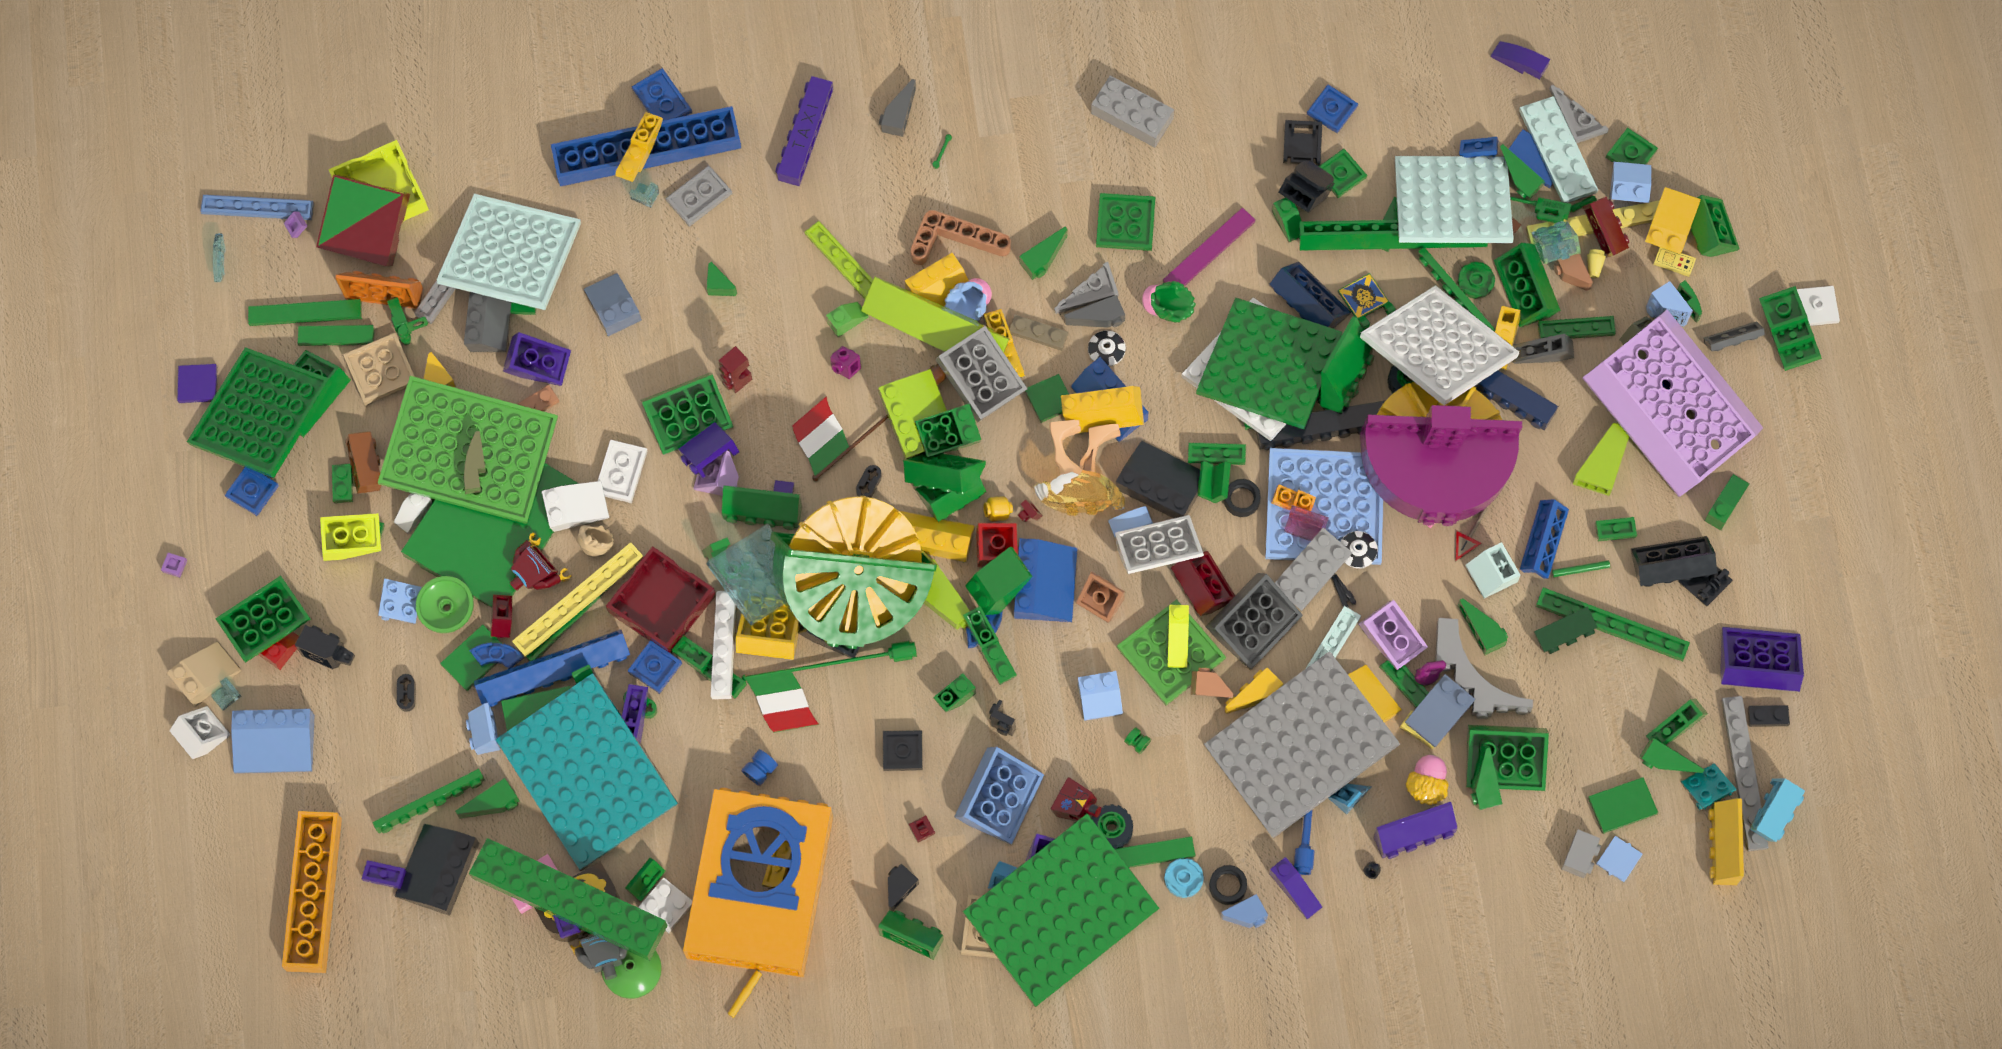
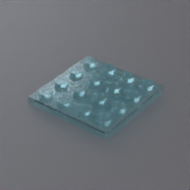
M768 524L706 563L751 626L785 605L774 581L773 556L775 544L770 539L771 533L774 531Z

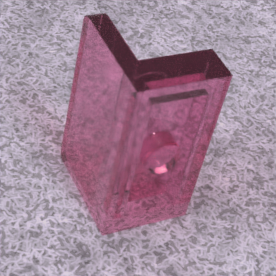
M1292 505L1284 532L1312 541L1322 528L1326 529L1329 517Z

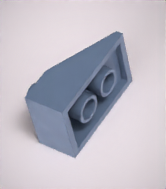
M618 273L584 288L607 336L642 321L639 310Z
M1445 674L1405 723L1435 748L1470 708L1475 698Z

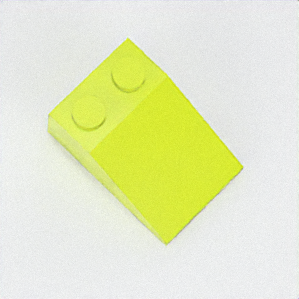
M379 513L320 517L323 561L343 560L381 551Z

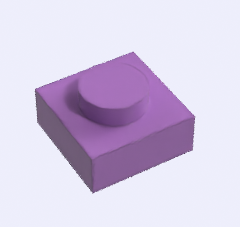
M296 211L284 222L292 238H298L307 227L300 212Z
M168 553L161 571L180 578L187 559Z

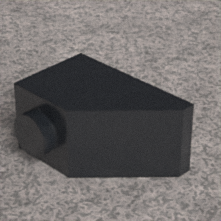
M900 864L899 867H893L888 873V906L892 912L919 885V879L903 864Z

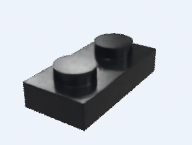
M1788 705L1748 707L1749 727L1790 725Z

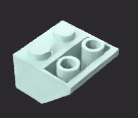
M1502 542L1483 551L1465 565L1483 598L1489 597L1517 583L1520 578V573Z

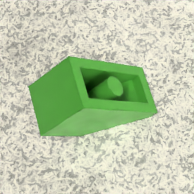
M858 302L837 307L826 315L827 324L835 335L840 337L869 316L861 311L862 307Z

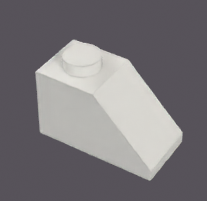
M411 493L403 501L394 523L407 534H410L433 504L431 499Z

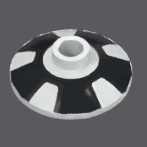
M1100 331L1089 341L1088 353L1093 361L1101 357L1108 366H1113L1119 363L1125 355V342L1119 334L1113 331ZM1104 344H1109L1110 347H1109V348H1105L1103 345H1104Z
M1354 531L1345 535L1341 540V543L1352 552V555L1345 561V564L1348 566L1365 568L1375 560L1378 548L1375 540L1369 534L1362 531ZM1356 545H1361V546H1362V549H1361V550H1357V549L1355 548V546H1356Z

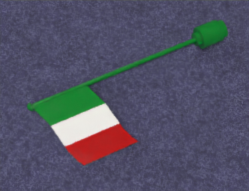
M908 640L891 643L888 652L749 676L744 674L742 679L748 682L754 692L763 717L773 733L819 725V723L812 715L804 692L792 672L889 656L890 659H894V662L912 660V657H917L915 641L910 642Z

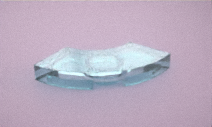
M222 233L215 234L213 243L214 282H221L225 275V243Z

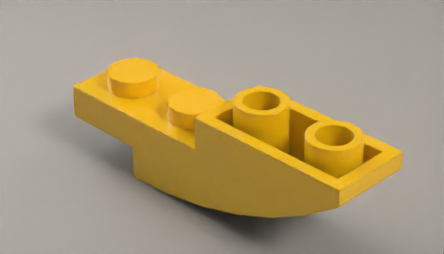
M645 112L631 138V144L616 170L617 177L633 182L638 172L641 173L657 138L663 121L662 117Z
M1002 309L983 314L987 327L993 329L998 334L1010 338L1004 354L1019 377H1024V370L1013 344Z

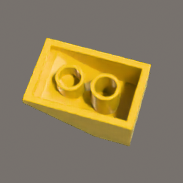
M1665 187L1645 242L1681 254L1701 199Z

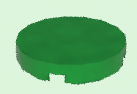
M1471 262V264L1462 267L1458 274L1457 283L1466 296L1479 299L1491 293L1495 285V275L1488 265L1481 262Z

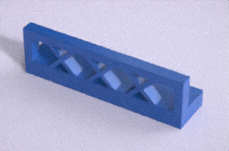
M1555 499L1540 500L1519 569L1524 573L1534 572L1544 579H1549L1569 511L1567 507ZM1557 509L1561 511L1559 519H1557L1556 515ZM1552 526H1554L1555 534L1553 537L1551 533ZM1548 543L1550 547L1549 554H1547L1546 545ZM1542 561H1544L1545 565L1544 571L1540 569Z

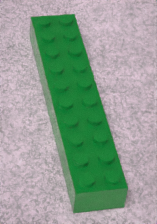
M489 838L486 839L469 872L472 879L551 916H556L567 923L579 927L581 930L648 961L651 960L668 926L666 920Z

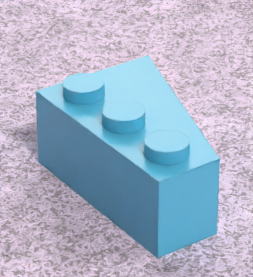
M1772 778L1770 782L1773 785L1770 794H1765L1763 799L1766 802L1763 808L1758 810L1750 830L1769 842H1777V840L1783 837L1785 832L1783 829L1787 823L1791 822L1796 806H1799L1804 799L1803 794L1805 790L1786 778Z

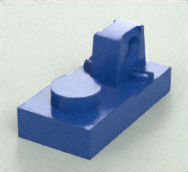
M1498 137L1461 140L1459 155L1466 158L1479 156L1496 157Z

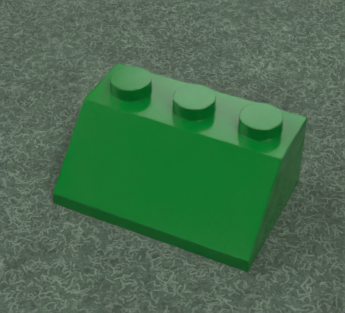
M1705 195L1698 196L1697 198L1701 200L1691 225V232L1696 239L1699 253L1703 256L1714 257L1739 250L1740 248L1723 200Z
M980 478L975 488L967 490L965 494H956L955 491L944 492L939 488L928 489L927 486H919L915 489L930 514L938 522L946 519L950 514L964 508L965 505L986 493Z
M889 910L878 926L880 936L934 960L944 940V936L941 934L942 931L932 926L930 928L923 926L924 923L918 919L913 918L910 920L905 917L904 913L898 910L894 912Z

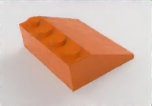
M353 271V273L344 272L336 274L335 277L346 300L361 299L362 302L388 305L387 301L398 297L401 307L417 309L421 302L423 287L421 282L414 278L405 280L397 276L383 277L376 273L367 275L360 271Z

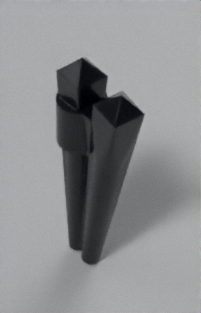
M1338 575L1332 576L1331 578L1342 606L1348 608L1347 602L1349 601L1352 605H1356L1354 595L1350 590L1348 591Z

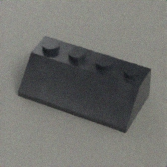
M1707 536L1631 549L1635 573L1640 586L1649 587L1658 583H1671L1676 580H1690L1694 577H1708L1712 574H1717L1716 553Z

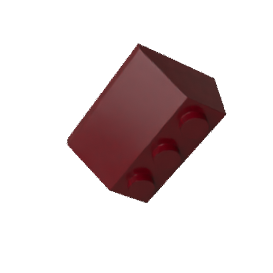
M1607 196L1583 206V210L1601 250L1605 252L1604 256L1606 258L1628 249V244L1630 243L1628 236L1625 233L1623 234L1620 228L1622 226L1621 220L1613 212V202Z
M1209 551L1203 552L1204 556L1177 562L1171 567L1175 578L1180 582L1185 594L1189 597L1195 611L1200 616L1212 614L1225 607L1235 597Z

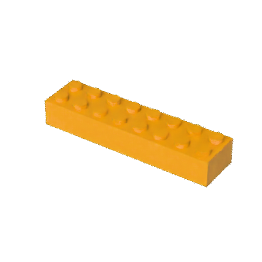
M298 811L282 967L287 972L326 973L342 818L338 813Z

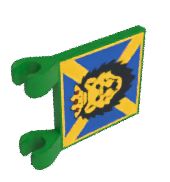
M1370 273L1338 290L1339 295L1354 317L1357 318L1363 330L1370 326V322L1365 316L1382 307L1387 316L1396 310Z

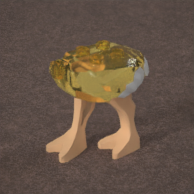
M1079 420L1050 422L1049 429L1055 447V463L1060 469V476L1052 480L1051 483L1043 481L1041 484L1037 483L1034 485L1035 493L1041 502L1054 510L1067 513L1069 516H1076L1078 513L1096 515L1111 505L1113 510L1124 509L1125 498L1120 489L1109 478L1096 473L1098 447L1108 440L1121 436L1119 425L1110 424L1089 428V447L1086 454L1080 460L1079 467L1069 459L1063 446L1065 437L1081 432Z

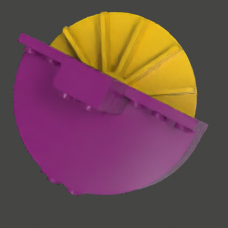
M1408 383L1398 389L1384 402L1377 415L1367 416L1360 432L1363 467L1376 493L1396 511L1418 520V523H1423V525L1429 526L1434 525V523H1442L1443 526H1453L1457 521L1467 519L1484 510L1497 498L1504 488L1517 461L1522 421L1502 420L1499 409H1496L1482 393L1477 391L1475 386L1446 405H1442L1417 383Z

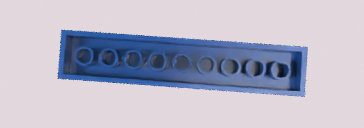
M733 106L662 121L657 138L643 169L741 149ZM638 126L551 144L560 187L616 175V170L628 150L631 138Z

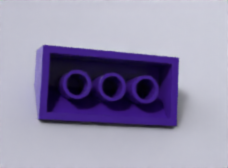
M1448 802L1377 827L1374 840L1381 857L1392 859L1397 857L1399 852L1405 850L1407 853L1412 852L1419 845L1429 846L1434 844L1439 838L1443 837V840L1453 837L1458 827L1452 803Z

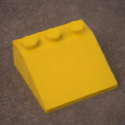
M746 596L736 635V653L794 660L800 622L789 611L782 600Z
M1367 665L1348 674L1384 723L1402 711Z

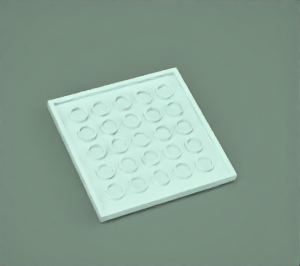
M1395 156L1399 242L1513 243L1508 166L1504 157Z
M474 194L438 275L437 284L546 310L581 225V220Z

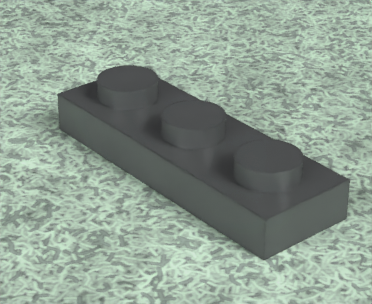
M1756 321L1704 337V344L1711 351H1720L1724 347L1739 345L1747 340H1755L1765 335L1764 328Z

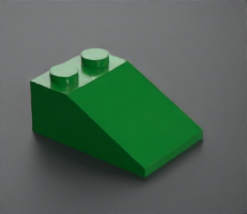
M1009 547L976 572L965 587L978 606H981L985 615L999 614L1032 578V575L1013 547Z

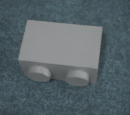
M1578 829L1562 870L1584 878L1587 873L1591 874L1594 863L1591 862L1593 856H1598L1601 845L1598 844L1600 838Z

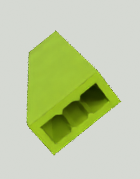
M1613 423L1576 474L1573 485L1610 496L1629 439V435L1619 423Z
M937 564L931 588L924 604L956 630L960 627L963 629L967 627L963 615L970 612V610Z

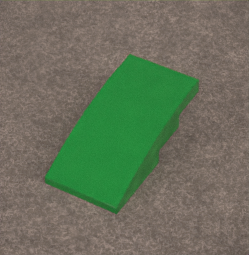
M1796 286L1759 298L1785 371L1822 359Z

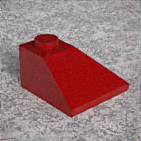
M291 632L258 655L281 670L297 650L295 644L299 636Z

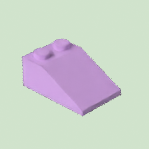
M1394 600L1387 602L1359 623V626L1370 641L1396 670L1428 648Z

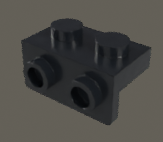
M999 699L998 703H994L989 711V714H991L989 718L991 719V727L996 728V731L1001 735L1007 736L1008 734L1013 736L1016 730L1015 719L1003 714V701Z

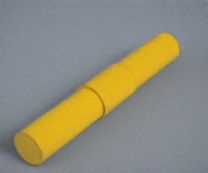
M755 970L727 1013L730 1017H735L762 976L757 970Z

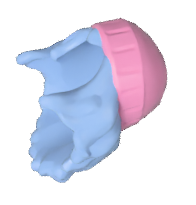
M979 278L971 279L966 283H958L947 295L945 307L979 321L986 312V306L991 300V288L986 281Z

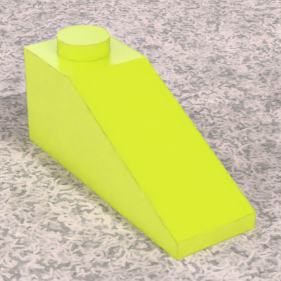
M1169 605L1168 667L1187 668L1189 605Z

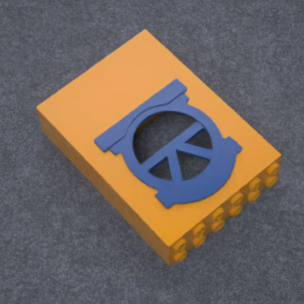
M728 788L714 789L683 952L687 959L804 978L833 822L832 809L828 807V804L817 803V805L809 804L806 800L794 802L789 801L790 799L786 797L775 799L770 798L767 794H758L756 796L751 795L748 791L736 793L731 792V789ZM762 826L776 829L780 832L779 836L761 855L752 829ZM742 834L746 835L753 854L732 850L735 842ZM787 840L791 848L792 859L771 857L781 844ZM730 858L788 867L790 870L785 879L775 888L764 892H754L742 887L736 881L731 871Z

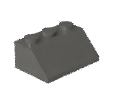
M470 292L464 345L470 352L507 351L511 316L510 301Z

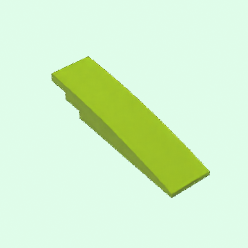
M876 276L861 309L862 312L944 352L984 327V325L979 324L978 321ZM987 327L1004 353L1010 338L998 334L993 329Z

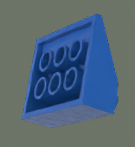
M1020 538L1018 556L1031 573L1032 578L1015 596L1014 619L1072 622L1077 548L1039 539Z

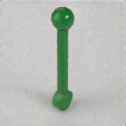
M950 134L945 136V142L937 160L932 163L934 169L940 167L941 157L948 142L952 139Z

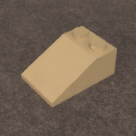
M216 642L182 660L169 670L167 674L193 706L196 707L241 670L221 645Z

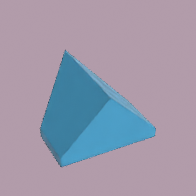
M1347 783L1328 797V799L1347 815L1372 786Z

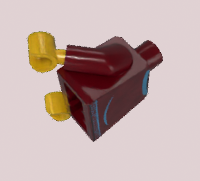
M531 533L529 541L526 540L514 553L511 570L516 577L510 582V585L517 591L523 585L528 589H547L561 581L566 582L571 577V575L568 577L562 575V573L568 570L566 568L562 569L559 575L557 574L559 571L537 547L540 544L541 538L537 541L532 540L535 537V533Z

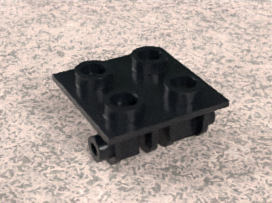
M1717 567V574H1712L1708 577H1694L1690 580H1678V582L1707 607L1733 580L1728 576L1730 573L1727 569L1721 570Z

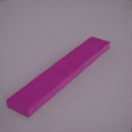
M1242 207L1163 279V283L1176 281L1186 286L1250 228L1256 219Z

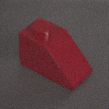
M493 594L491 637L510 638L512 596Z

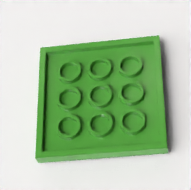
M1176 599V600H1175L1174 602H1172L1170 605H1181V604H1180V602ZM1169 606L1117 645L1120 653L1165 706L1191 687L1192 671H1198V668H1210L1211 671L1226 659L1222 651L1189 614L1187 668L1168 667Z

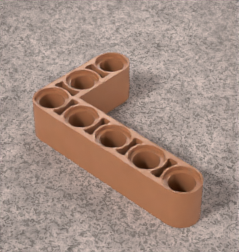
M930 210L924 215L912 244L911 259L916 265L925 264L938 235L1002 257L1010 253L1011 240L1006 234L935 210ZM934 219V220H936L937 222L934 223V224H931V223H929L928 221ZM949 225L954 226V228L951 230L946 229V227ZM966 231H970L972 234L967 236L963 233ZM923 236L930 237L928 240L922 239ZM983 237L989 238L988 241H982L980 239ZM1000 243L1007 244L1005 247H999L998 245ZM917 252L924 253L922 256L915 255Z

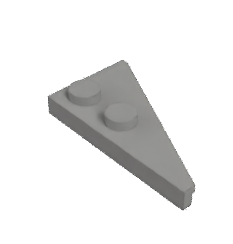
M1554 85L1550 86L1549 90L1552 96L1555 97L1576 144L1608 133V127L1598 123L1595 117L1587 113L1581 105L1566 97L1560 88Z
M1105 262L1102 268L1095 274L1090 275L1088 280L1083 281L1075 288L1071 295L1065 300L1060 301L1058 306L1054 308L1055 314L1094 304L1115 295L1118 297L1119 294L1109 263Z

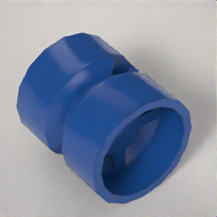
M758 749L752 756L753 762H748L741 771L753 783L761 786L766 781V773L771 774L778 764L767 753Z

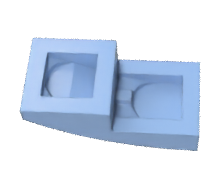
M1146 506L1128 511L1108 520L1114 537L1116 532L1153 524Z

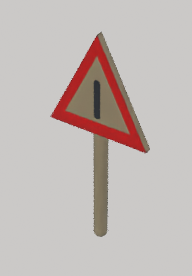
M1487 507L1480 513L1468 536L1456 531V561L1482 544L1471 537L1487 511Z

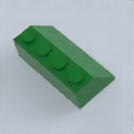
M1520 243L1494 260L1511 307L1520 310L1519 327L1546 320L1561 311L1535 244Z
M922 453L903 460L904 478L906 483H911L916 487L927 486L928 489L939 488L944 492L955 491L956 494H965L967 490L975 488L986 466V461L949 454H939L927 458L926 453Z
M723 485L722 516L727 522L737 523V521H741L748 525H756L758 523L771 528L783 526L787 530L799 528L802 511L800 494Z

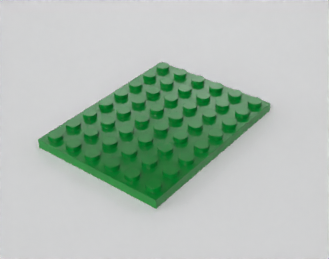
M1085 814L962 912L1034 1007H1036L1160 908L1090 816Z

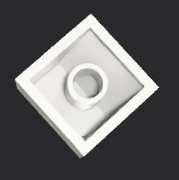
M208 706L180 715L170 729L172 735L192 759L208 754L230 736V733Z

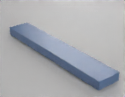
M203 195L200 212L201 214L288 219L296 211L300 212L304 220H312L314 202L310 200Z

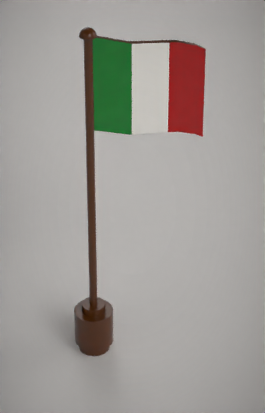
M938 363L929 368L938 386L945 380L946 375ZM827 396L792 425L799 445L809 459L814 473L812 476L813 481L817 482L820 476L886 421L888 415L884 416L851 446L848 445L843 429L829 407Z

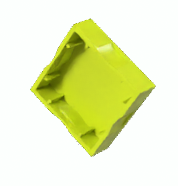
M397 140L374 149L362 157L351 159L328 169L332 178L333 175H343L378 187H387L409 193L410 198L404 221L429 210Z

